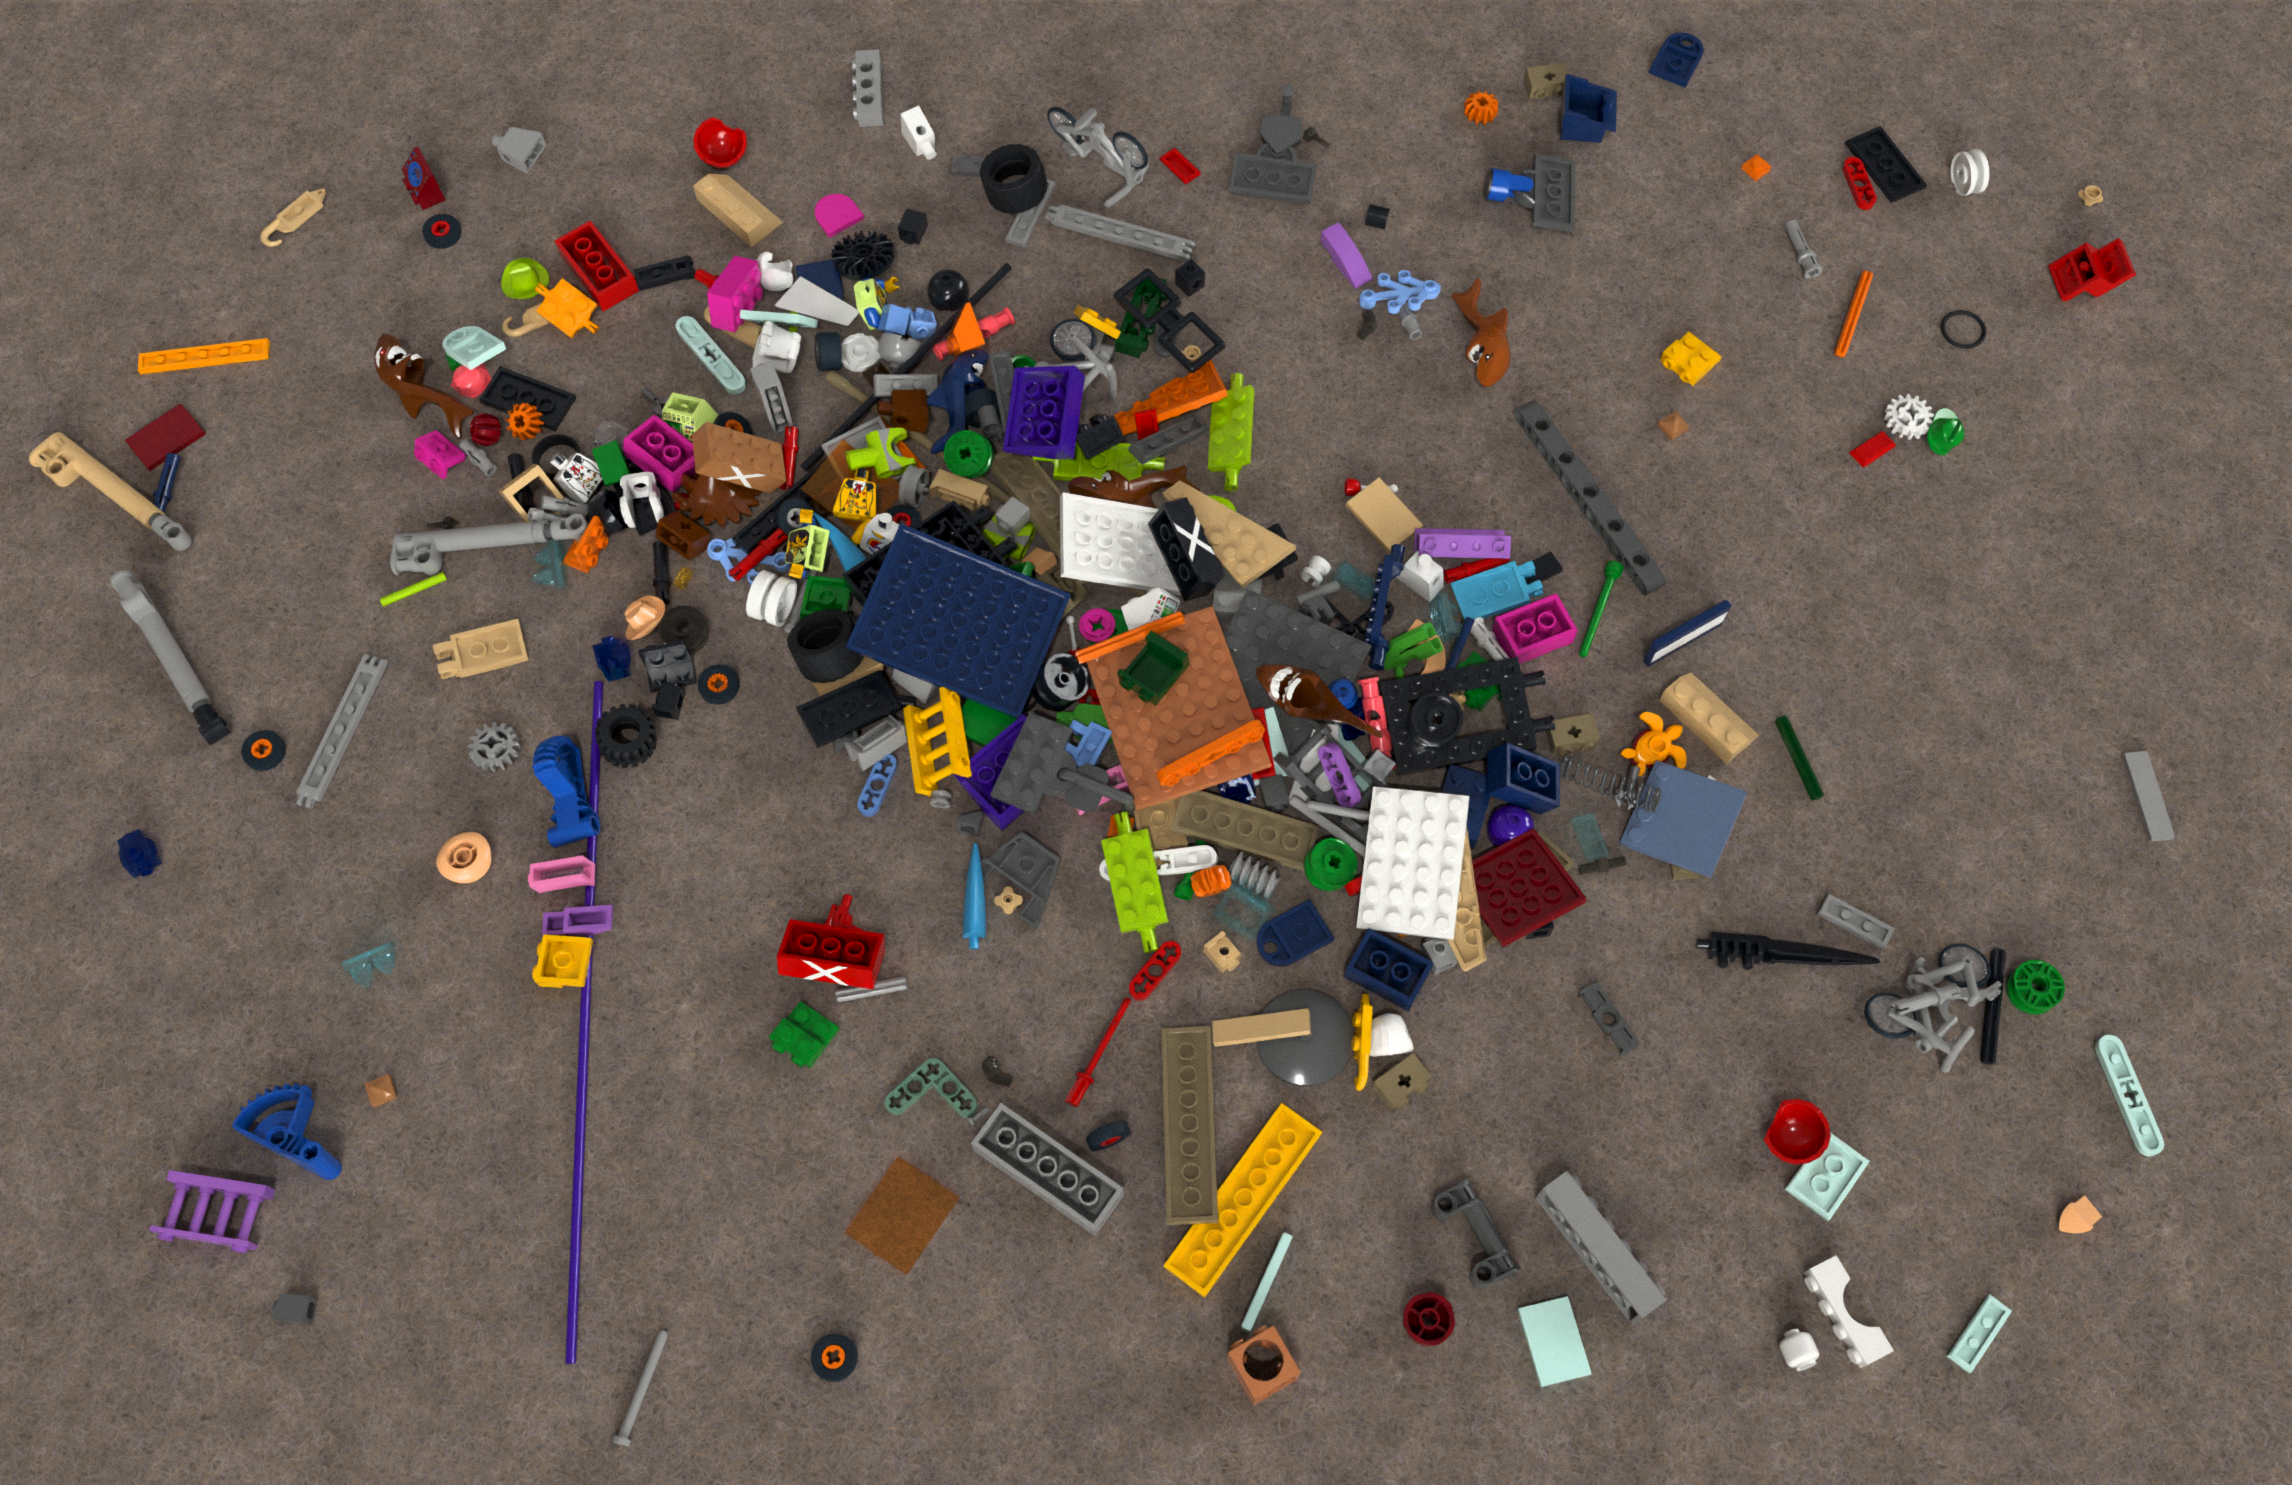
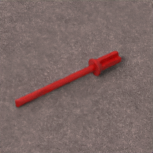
M1124 998L1084 1073H1076V1081L1065 1099V1102L1071 1106L1078 1107L1089 1085L1094 1083L1090 1076L1129 1006L1130 998Z

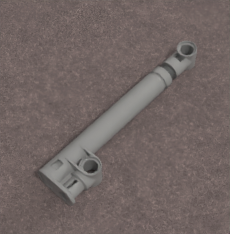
M572 514L567 519L553 520L550 524L547 520H541L536 522L530 521L396 534L393 539L391 552V569L395 575H401L403 571L424 572L426 575H435L440 571L443 553L447 551L550 542L551 538L554 540L575 539L579 542L589 524L582 515Z

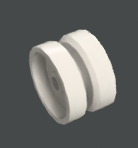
M765 570L759 572L748 594L746 604L747 615L761 621L766 619L767 623L778 627L784 625L796 600V581L783 576L778 578L777 574Z

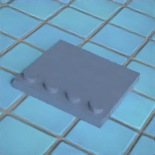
M1656 760L1638 800V806H1641L1645 801L1651 786L1653 789L1647 801V809L1652 794L1658 788L1662 790L1659 805L1654 813L1646 812L1645 804L1641 808L1635 807L1621 838L1620 845L1712 878L1746 799L1747 791Z

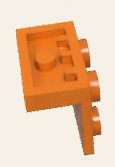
M593 516L580 541L574 540L563 560L564 565L586 573L589 572L591 567L594 568L596 566L601 549H605L609 542L608 535L604 532L603 524L598 516Z

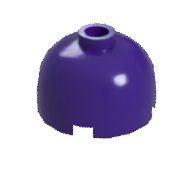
M1504 805L1497 808L1490 815L1486 825L1487 836L1494 846L1499 847L1534 828V821L1530 813L1524 808L1517 805Z

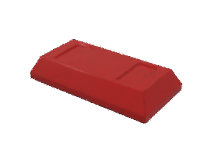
M1173 148L1159 158L1185 185L1201 174L1176 148Z
M1155 408L1134 413L1138 441L1159 431Z
M1881 430L1851 450L1849 454L1864 468L1896 447V444Z

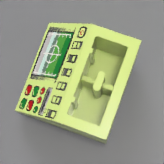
M673 392L662 409V420L692 444V434L705 422L713 424L718 416L705 399Z

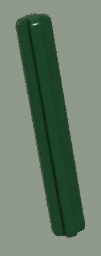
M1786 715L1777 718L1775 724L1810 799L1814 801L1824 796L1823 790L1789 718Z

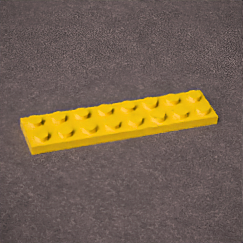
M1281 1103L1217 1191L1219 1223L1193 1224L1163 1267L1205 1298L1320 1138L1322 1131Z

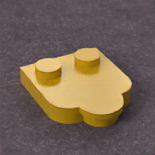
M1077 305L1074 314L1080 320L1115 339L1118 338L1121 331L1116 327L1117 323L1109 318H1102L1099 313L1090 308Z

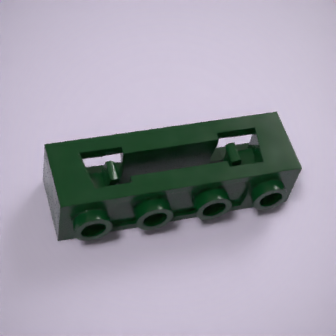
M1160 278L1167 285V280ZM1146 279L1137 286L1131 303L1141 312L1143 307L1142 299L1144 297V304L1148 305L1144 316L1148 319L1162 308V301L1166 302L1167 297L1153 283ZM1127 311L1119 329L1121 333L1115 339V352L1140 358L1141 353L1147 351L1149 344L1147 338L1149 335H1153L1156 324L1150 329H1145L1140 324L1138 336V329L1134 328L1137 320Z

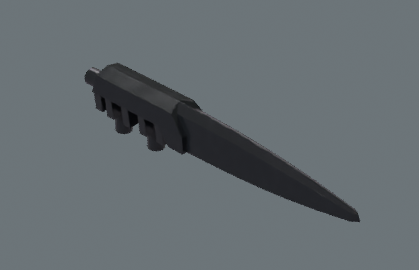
M1711 932L1708 939H1696V948L1707 949L1708 959H1714V956H1717L1720 968L1728 967V957L1730 962H1735L1736 958H1741L1743 969L1745 970L1753 968L1752 959H1754V964H1759L1761 960L1768 964H1774L1775 962L1809 965H1864L1881 963L1878 958L1812 944L1771 940L1767 936Z

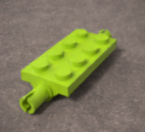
M1235 373V378L1234 374L1230 375L1231 381L1230 390H1227L1228 396L1211 404L1208 470L1210 472L1221 471L1225 473L1224 490L1228 492H1233V487L1234 491L1238 490V474H1240L1243 465L1251 464L1254 388L1251 385L1243 386L1244 375L1241 373Z
M1077 441L1074 459H1048L1033 456V461L1052 462L1054 464L1053 479L1061 481H1071L1079 476L1101 480L1102 475L1107 470H1114L1123 475L1128 481L1141 477L1142 471H1145V469L1164 471L1165 457H1157L1142 465L1128 451L1129 445H1131L1128 443H1118L1088 460L1084 458Z
M1121 812V815L1117 813L1114 815L1118 835L1101 840L1120 930L1121 933L1137 931L1141 935L1143 952L1150 953L1151 950L1155 952L1159 948L1154 930L1156 926L1167 923L1169 920L1149 830L1143 829L1133 832L1129 812Z

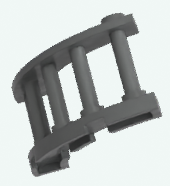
M1313 719L1309 723L1316 732L1293 756L1290 755L1287 758L1279 752L1273 758L1290 779L1294 778L1301 785L1300 789L1312 801L1335 805L1334 799L1336 796L1332 788L1328 793H1322L1315 786V780L1324 772L1321 762L1309 774L1306 773L1304 775L1298 768L1300 766L1299 762L1321 739L1327 744L1330 742L1336 743L1341 748L1348 766L1351 767L1350 771L1353 778L1359 775L1371 785L1361 795V802L1353 807V809L1361 810L1372 799L1373 787L1387 788L1364 770L1330 734L1332 732L1331 728L1326 723H1318ZM1326 813L1339 826L1344 825L1351 831L1350 835L1366 846L1369 822L1366 825L1360 826L1354 821L1355 818Z

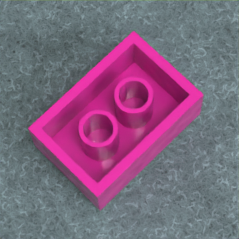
M734 256L708 290L707 297L712 327L735 333L745 321L740 318V310L753 311L755 304L758 300H761L763 288H761V271L759 270L758 261Z
M655 414L623 439L624 456L645 472H652L655 479L672 493L682 486L681 476L683 474L692 477L696 473L693 444Z
M1557 593L1496 617L1492 627V631L1495 633L1502 649L1509 658L1518 657L1519 664L1573 643L1578 632Z

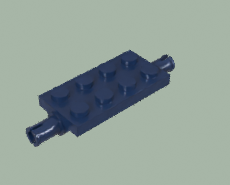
M1400 544L1392 545L1391 554L1385 555L1384 563L1379 562L1365 643L1372 645L1369 656H1372L1369 667L1375 671L1384 670L1386 653L1389 652L1388 641L1381 633L1390 581L1396 576H1400L1401 571L1404 569L1402 563L1406 548Z

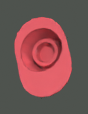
M484 363L472 370L461 365L454 371L451 386L461 395L475 398L484 392L492 378Z

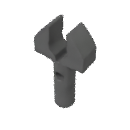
M644 388L641 391V395L655 406L654 414L662 418V406H665L669 397L661 400L650 390Z
M1631 766L1625 788L1621 790L1620 799L1628 793L1631 781L1634 779L1635 783L1629 796L1630 803L1635 799L1634 788L1640 767ZM1617 795L1614 799L1617 806L1620 807L1621 801H1619ZM1636 801L1632 805L1628 804L1627 810L1633 808L1636 805Z

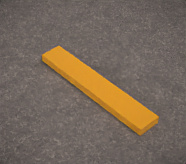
M268 338L139 353L138 372L139 374L269 359L270 341Z

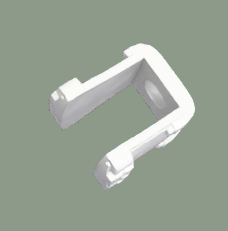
M766 320L755 344L752 357L753 367L760 363L771 361L775 370L791 373L799 353L801 336L798 333L786 331L773 324L774 322Z
M652 472L628 474L620 479V486L623 489V497H620V509L625 523L630 528L636 527L633 499L649 496L657 523L659 519L664 517V510L660 501L661 493ZM638 483L646 484V486L642 488L635 487V485Z

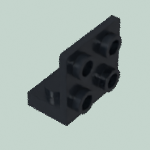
M1099 413L1089 418V423L1084 425L1082 423L1078 424L1076 441L1086 460L1125 440L1114 416L1101 415Z
M674 640L664 645H649L644 649L638 650L639 656L647 670L651 693L661 691L662 685L666 683H675L681 687L696 684L693 659L684 641Z

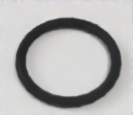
M1957 310L1950 312L1943 318L1941 332L1944 338L1953 346L1969 349L1977 347L1985 340L1986 326L1976 314ZM1955 315L1970 316L1980 324L1982 335L1978 341L1972 344L1957 343L1946 333L1945 326L1947 320Z

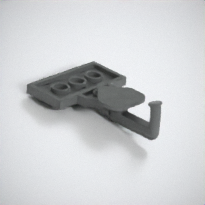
M1286 84L1282 87L1283 102L1280 115L1268 114L1262 120L1260 134L1267 143L1259 148L1257 155L1235 154L1229 193L1310 205L1317 164L1298 162L1293 147H1291L1301 139L1303 128L1302 121L1299 118L1290 116L1292 94L1294 92L1292 85Z
M1029 712L990 794L994 799L1033 815L1044 794L1055 796L1064 793L1071 807L1084 812L1095 810L1102 796L1121 803L1122 812L1132 814L1135 809L1134 798L1131 794L1108 785L1109 776L1104 769L1092 764H1085L1076 768V763L1072 756L1064 751L1072 736L1073 729Z

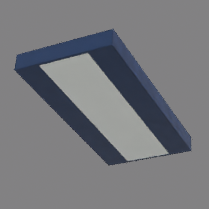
M1724 600L1653 640L1643 662L1647 667H1650L1720 627L1732 605L1728 600Z

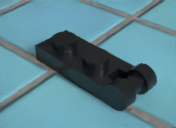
M683 256L633 269L640 291L683 279H693L696 272L692 267L693 260L690 256Z

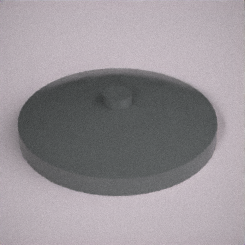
M1295 990L1282 994L1274 999L1262 1013L1269 1014L1308 1008L1311 1022L1310 1035L1256 1042L1258 1054L1265 1067L1281 1081L1300 1087L1318 1086L1334 1079L1346 1067L1353 1051L1351 1050V1041L1354 1036V1030L1348 1014L1333 998L1313 990Z

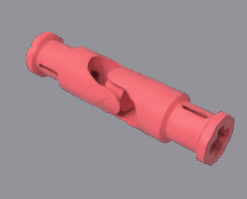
M1008 307L993 316L989 315L977 321L984 339L998 333L999 329L1009 324H1015L1014 317ZM947 339L932 347L939 361L944 360V357L950 355L946 347Z
M1379 677L1358 680L1364 698L1362 699L1366 722L1383 734L1382 738L1369 735L1371 751L1373 752L1377 747L1392 758L1391 750L1393 748L1387 730L1383 697L1379 694L1377 684ZM1372 711H1377L1381 718L1371 720Z

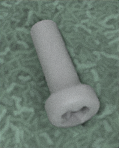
M985 1107L973 1117L969 1116L967 1121L971 1126H974L975 1122L986 1115L989 1110Z

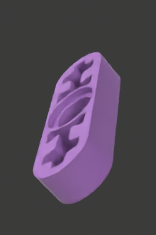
M1333 742L1322 746L1318 751V757L1339 804L1348 808L1355 807L1361 802V794L1341 748ZM1336 770L1343 775V781L1338 779Z

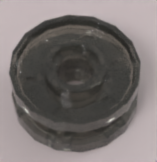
M679 605L671 608L663 615L659 622L658 631L663 643L667 644L674 640L684 641L690 655L701 650L709 639V628L705 618L694 607ZM688 629L687 632L680 633L681 630Z

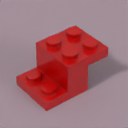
M2120 238L2100 249L2086 242L2048 265L2062 301H2069L2084 291L2095 297H2100L2136 276L2123 240Z

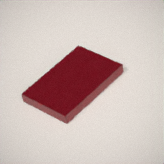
M180 403L125 439V442L145 467L151 471L165 462L167 453L177 454L206 434Z

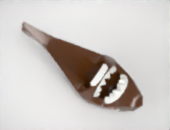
M382 334L377 342L374 359L376 371L380 379L399 395L405 410L413 419L418 417L421 407L427 402L441 407L446 414L451 432L456 438L461 439L462 422L464 418L474 414V410L458 402L454 397L445 392L423 384V358L418 354L406 355L407 353L402 349L398 339L390 334ZM410 360H414L411 362L412 367L407 366Z
M1283 664L1262 665L1256 669L1257 680L1267 695L1286 714L1298 718L1337 721L1353 726L1373 736L1383 737L1380 731L1348 710L1315 672Z

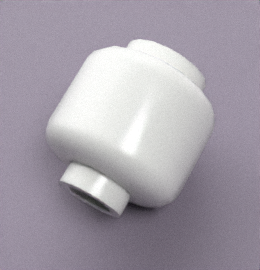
M1793 1329L1784 1333L1785 1338L1780 1342L1779 1348L1789 1367L1802 1371L1817 1364L1816 1359L1819 1357V1351L1808 1332H1800L1799 1329Z

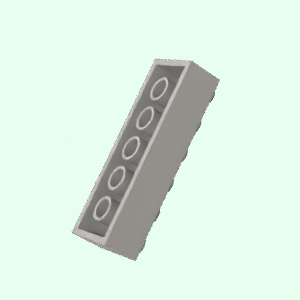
M1002 1103L998 1105L971 1142L973 1151L1094 1236L1098 1234L1124 1196L1123 1187Z
M1566 1171L1545 1186L1535 1199L1633 1326L1667 1300L1664 1297L1665 1292L1656 1281L1653 1282L1647 1275L1648 1270L1640 1260L1636 1261L1630 1253L1631 1248L1623 1238L1619 1239L1614 1232L1615 1228L1612 1222L1607 1217H1602L1597 1210L1598 1205L1591 1196L1585 1195L1578 1178Z

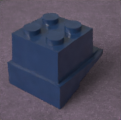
M1566 74L1562 89L1560 140L1601 143L1606 130L1616 132L1617 91L1589 83L1587 79Z

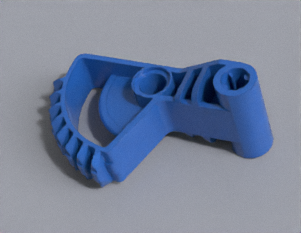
M562 735L547 738L539 743V746H536L532 768L534 769L535 776L548 789L555 800L552 809L556 813L552 814L551 821L556 823L557 826L547 830V837L551 846L558 848L598 835L600 833V822L598 815L586 800L580 748L572 743L568 736Z
M285 1083L283 1088L275 1085L273 1091L266 1088L264 1095L256 1093L254 1101L247 1099L249 1105L240 1107L241 1113L234 1120L232 1127L245 1138L289 1159L325 1180H333L341 1173L342 1165L338 1159L318 1142L302 1137L315 1103L311 1099L312 1089L309 1086L303 1085L301 1087L296 1083L291 1086ZM298 1100L295 1110H283L273 1113L261 1121L253 1133L247 1131L254 1120L268 1108L282 1102Z

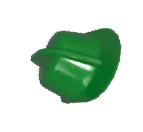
M1942 408L1936 412L1927 433V441L1934 453L1946 455L1963 441L1964 428L1962 422L1953 411L1948 408Z

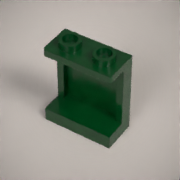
M1150 631L1145 637L1147 642L1145 647L1125 671L1119 669L1117 675L1119 684L1125 690L1136 692L1142 701L1146 703L1151 702L1156 706L1188 668L1190 662L1187 653Z

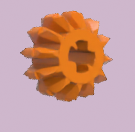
M1478 90L1476 94H1470L1464 104V114L1468 116L1469 122L1475 120L1477 125L1480 121L1484 126L1487 121L1492 123L1499 110L1498 100L1494 99V94L1488 95L1487 90L1484 93Z
M528 403L513 405V410L507 411L510 415V418L505 419L506 422L510 423L507 430L513 431V437L520 438L521 440L536 438V433L542 432L539 425H543L544 422L540 421L539 418L543 414L537 412L536 406H530Z
M1224 865L1202 869L1190 877L1192 889L1195 895L1200 898L1227 891L1232 886L1230 872Z

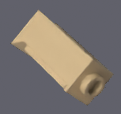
M941 469L938 470L929 488L931 499L939 496V499L948 502L954 500L959 506L973 511L982 505L987 508L991 499L987 485Z

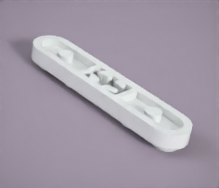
M1208 845L1154 851L1155 861L1156 858H1160L1163 862L1171 861V864L1161 865V869L1158 870L1159 876L1198 872L1215 866L1218 861L1216 851ZM1104 859L1100 864L1099 871L1101 876L1110 882Z

